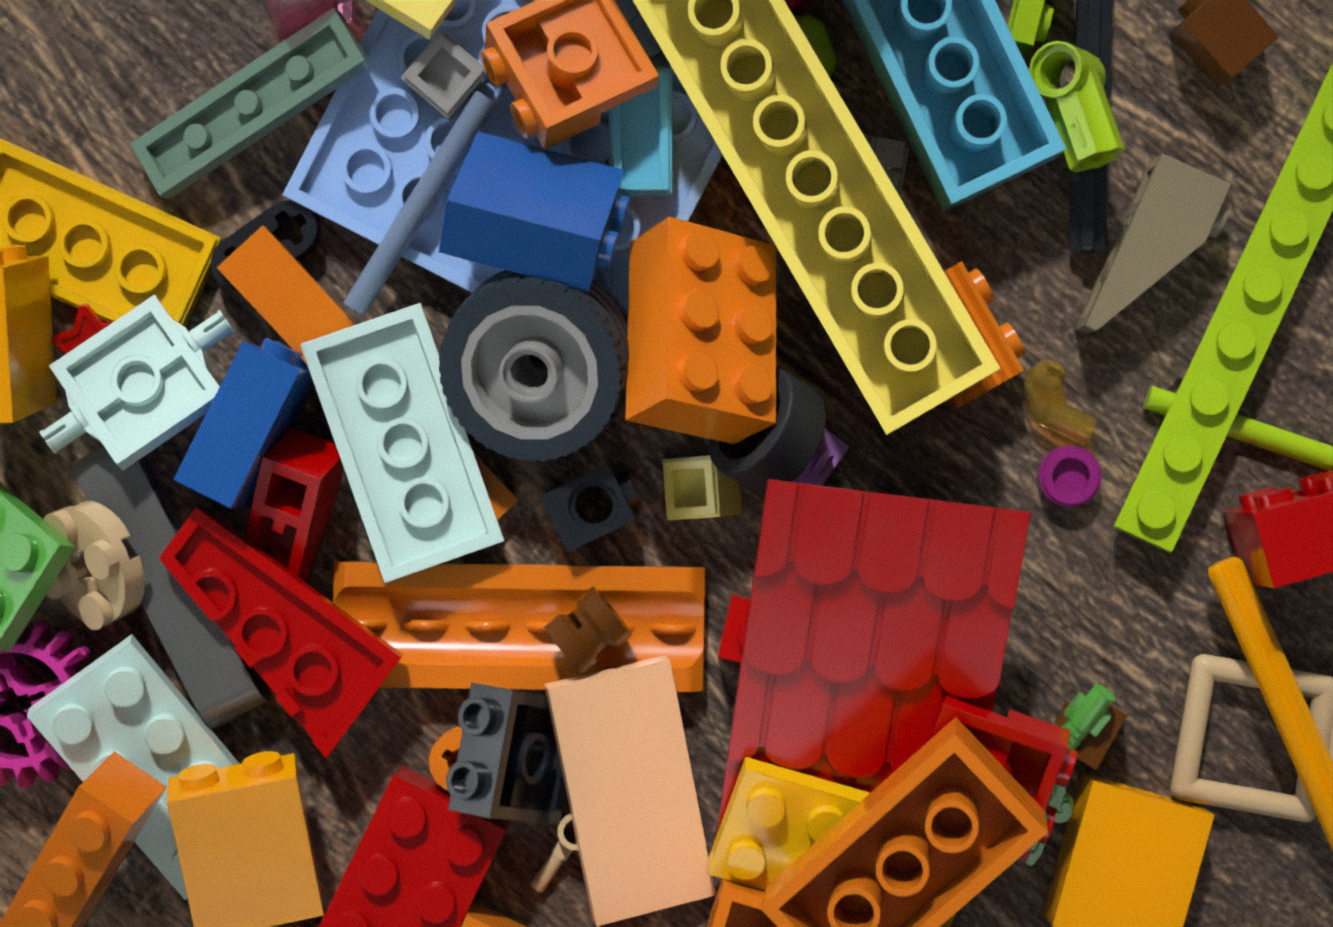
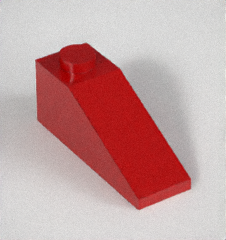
M291 427L262 457L245 538L304 582H307L336 503L344 467L336 444Z

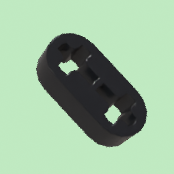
M293 200L281 201L272 205L224 239L215 248L211 258V270L215 279L224 288L240 293L217 267L262 225L266 226L274 236L280 234L283 226L279 220L286 214L295 220L305 217L307 222L300 229L304 237L301 243L296 245L289 239L281 241V244L294 258L300 261L312 252L320 240L321 224L317 215Z

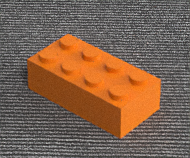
M955 717L766 887L760 909L777 927H941L1048 833L1046 812L959 719Z

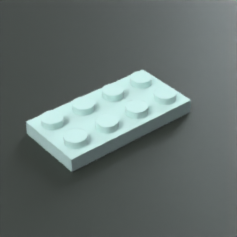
M421 303L300 344L384 583L504 541L466 430L458 423L457 417H454L451 413L452 410L446 403V396L443 395V387L440 383L441 373H439V353Z
M131 634L32 705L28 710L27 718L83 782L115 751L167 787L136 838L135 843L183 899L186 900L188 898L167 805L168 778L176 777L182 770L194 765L213 764L216 768L240 763Z

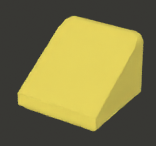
M710 455L662 459L667 520L712 518L741 514L740 484L720 473L712 463Z

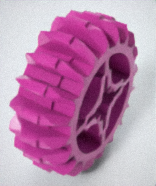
M35 622L30 632L26 625L11 651H0V709L13 704L12 698L25 694L31 696L40 692H44L45 696L83 670L80 664L91 654L90 649L87 646H83L69 653L67 649L72 641V633L68 630L59 631L50 640L51 629L49 622ZM15 653L27 654L41 660L54 671L58 679L49 682L36 679L28 670L26 663L19 664ZM42 698L31 702V705H34ZM29 708L20 711L14 709L0 714V725L11 730L17 743L24 742L27 752L15 750L0 742V786L9 783L13 775H15L16 782L20 788H27L35 783L37 774L45 783H49L59 778V766L68 771L72 770L27 718Z

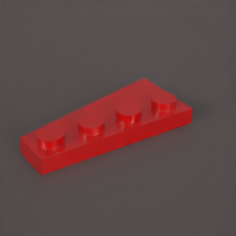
M201 505L193 510L159 556L161 562L211 621H215L236 646L234 649L249 667H253L276 694L275 698L291 717L294 716L313 738L312 743L325 758L329 756L404 655Z

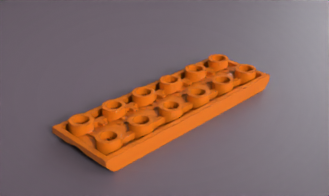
M334 561L333 603L404 654L380 687L470 689L471 683L505 689L545 690L544 684L584 675L561 652L544 626L559 614L569 615L577 608L578 598L594 586L622 618L632 632V635L618 647L608 646L600 652L598 663L585 674L666 655L671 661L676 692L703 691L705 567L441 563L384 583L377 562Z

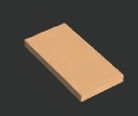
M666 655L544 684L592 920L596 927L715 896L713 877L707 874V846L670 659Z

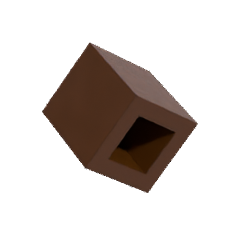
M1187 0L1176 10L1184 20L1169 33L1217 89L1232 79L1279 38L1248 0Z

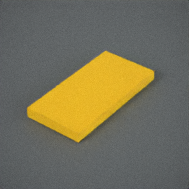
M0 138V245H25L26 256H48L51 297L76 308L86 303L90 305L102 320L115 322L155 295L169 316L186 328L212 271L211 258L214 250L224 239Z

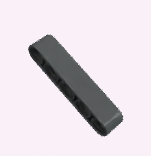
M102 446L75 460L72 463L73 470L87 500L100 503L110 509L123 522L131 537L121 541L127 550L129 559L140 556L145 586L141 604L193 704L210 729L216 730L270 702V693L266 682L253 667L247 665L234 649L236 646L215 621H211L159 559V556L182 527L183 523L149 457L145 455L125 470H122L112 459L106 448Z

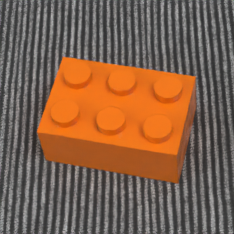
M670 216L630 242L627 335L629 361L626 381L625 421L735 444L776 424V245Z

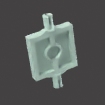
M153 295L49 365L66 390L68 406L71 412L46 429L39 431L41 436L46 440L45 442L51 450L57 454L60 449L87 432L90 436L100 441L115 463L122 470H125L207 413L220 386L210 374L207 357L203 352L231 333H235V331L221 311L218 310L216 314L188 332L184 326L169 316L157 297Z

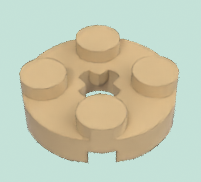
M86 501L74 506L64 507L44 517L43 520L76 547L46 595L51 599L60 598L67 609L92 630H99L115 623L122 617L134 612L140 606L145 586L140 556L129 559L127 550L121 540L129 538L131 535L123 522L110 509L100 503Z

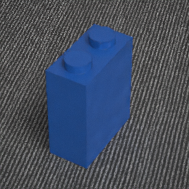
M477 131L447 198L439 253L544 279L549 282L550 280L568 287L589 292L597 267L609 270L618 234H621L630 202V197L619 195L624 170Z
M265 337L261 346L242 341L173 480L231 509L251 507L262 457L291 427H295L315 387L309 369L305 368L307 364L301 359L302 353Z

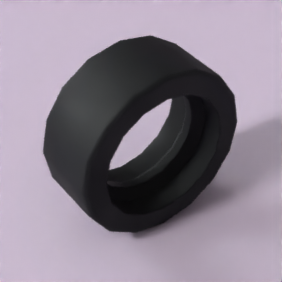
M776 368V414L778 413V417L771 432L758 448H756V445L763 430L735 444L709 439L712 463L720 473L747 489L762 494L766 492L767 479L794 481L811 462L823 438L826 422L823 399L808 385L786 371Z

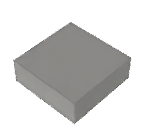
M440 30L400 78L446 119L451 121L472 97L475 90L477 91L484 83L488 75L482 64Z

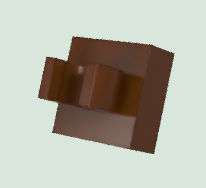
M1065 702L1054 721L1056 725L1062 727L1068 719L1064 716V710L1070 703ZM1110 706L1107 710L1111 713V719L1096 737L1088 733L1076 749L1078 751L1077 759L1096 770L1128 716L1113 706Z

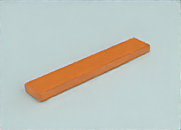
M264 225L217 267L293 350L302 353L301 359L306 364L307 362L300 346L301 343L357 325ZM473 450L498 520L519 499Z

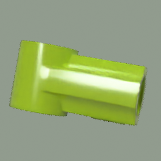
M1062 41L1046 43L1038 49L1031 59L1029 72L1039 93L1045 97L1051 118L1066 147L1064 155L1069 169L1078 173L1088 169L1100 168L1117 160V157L1126 150L1104 91L1106 75L1105 68L1100 59L1090 52ZM1074 61L1076 69L1074 77L1068 85L1061 88V72L1067 64Z

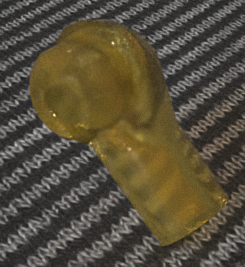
M1053 360L1038 362L1036 366L1028 370L1024 381V391L1031 417L1037 424L1084 446L1095 428L1097 418L1067 404L1062 383L1066 374L1059 363Z

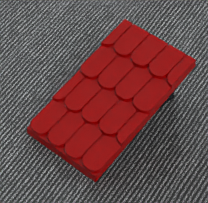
M767 479L715 838L745 757L871 793L932 738L945 696L993 712L996 690L1001 677L1012 608L1014 609L1031 512Z

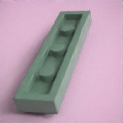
M332 8L131 142L130 145L159 196L171 199L372 64L342 13Z

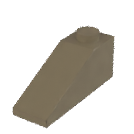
M1163 153L1151 160L1075 330L1083 334L1097 331L1206 242L1208 236L1216 238L1224 227L1232 205L1224 201L1231 183Z

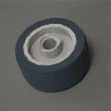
M507 270L490 277L459 306L447 327L441 344L439 355L440 383L443 387V395L447 399L446 403L452 410L451 413L454 417H457L458 423L477 442L483 443L484 447L493 449L495 453L500 455L504 454L508 458L514 457L522 461L529 460V462L541 460L542 462L559 459L562 456L566 457L586 447L610 426L626 401L629 343L627 339L628 316L623 305H620L619 299L612 294V291L595 278L593 279L590 291L587 292L550 280L549 282L544 279ZM535 356L539 357L545 364L538 362Z

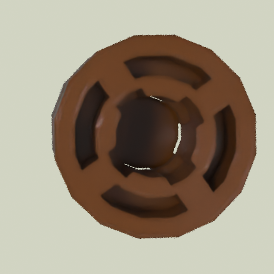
M594 586L578 598L577 608L569 615L559 614L544 626L557 647L582 674H585L598 663L599 653L608 646L618 647L632 635V632L622 618Z

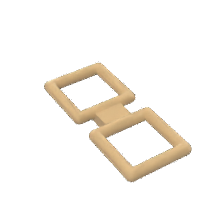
M1208 654L1196 656L1191 665L1170 786L1172 795L1180 801L1300 822H1310L1315 819L1317 815L1299 775L1295 795L1198 778L1214 681L1259 688L1247 661ZM1291 669L1303 696L1311 698L1309 710L1333 761V677Z

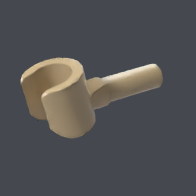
M571 814L564 816L560 820L559 825H557L556 835L558 841L530 883L531 887L540 893H543L573 850H578L577 844L569 843L564 836L565 825L572 819Z

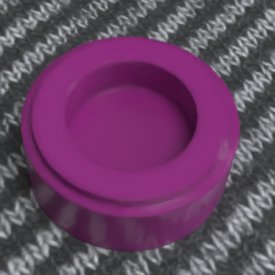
M1061 446L1052 449L1041 459L1036 473L1037 485L1042 495L1049 502L1061 507H1078L1089 502L1098 492L1102 478L1101 468L1096 458L1089 451L1078 446Z

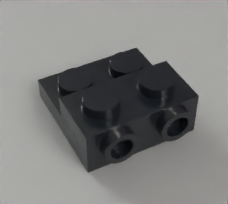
M471 683L469 698L462 703L458 712V723L462 729L457 762L451 766L446 777V786L451 794L448 810L489 819L559 825L566 788L547 696Z

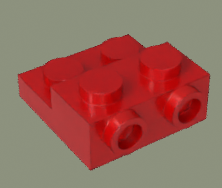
M945 696L932 737L957 717L1046 812L1048 833L1038 841L1046 845L1057 814V808L1048 805L1055 784L1064 788L1067 787L1078 755V751L1068 748L1071 730L1009 709L1007 717ZM1032 847L1018 859L1027 862Z

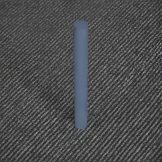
M475 90L343 304L365 316L470 148L477 131L481 130L496 106L493 100Z

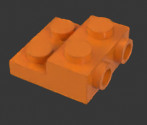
M536 0L486 23V49L480 52L483 67L495 86L503 83L507 84L516 100L510 103V110L517 128L525 138L536 134L544 150L600 124L603 112L648 92L658 85L659 74L615 0Z

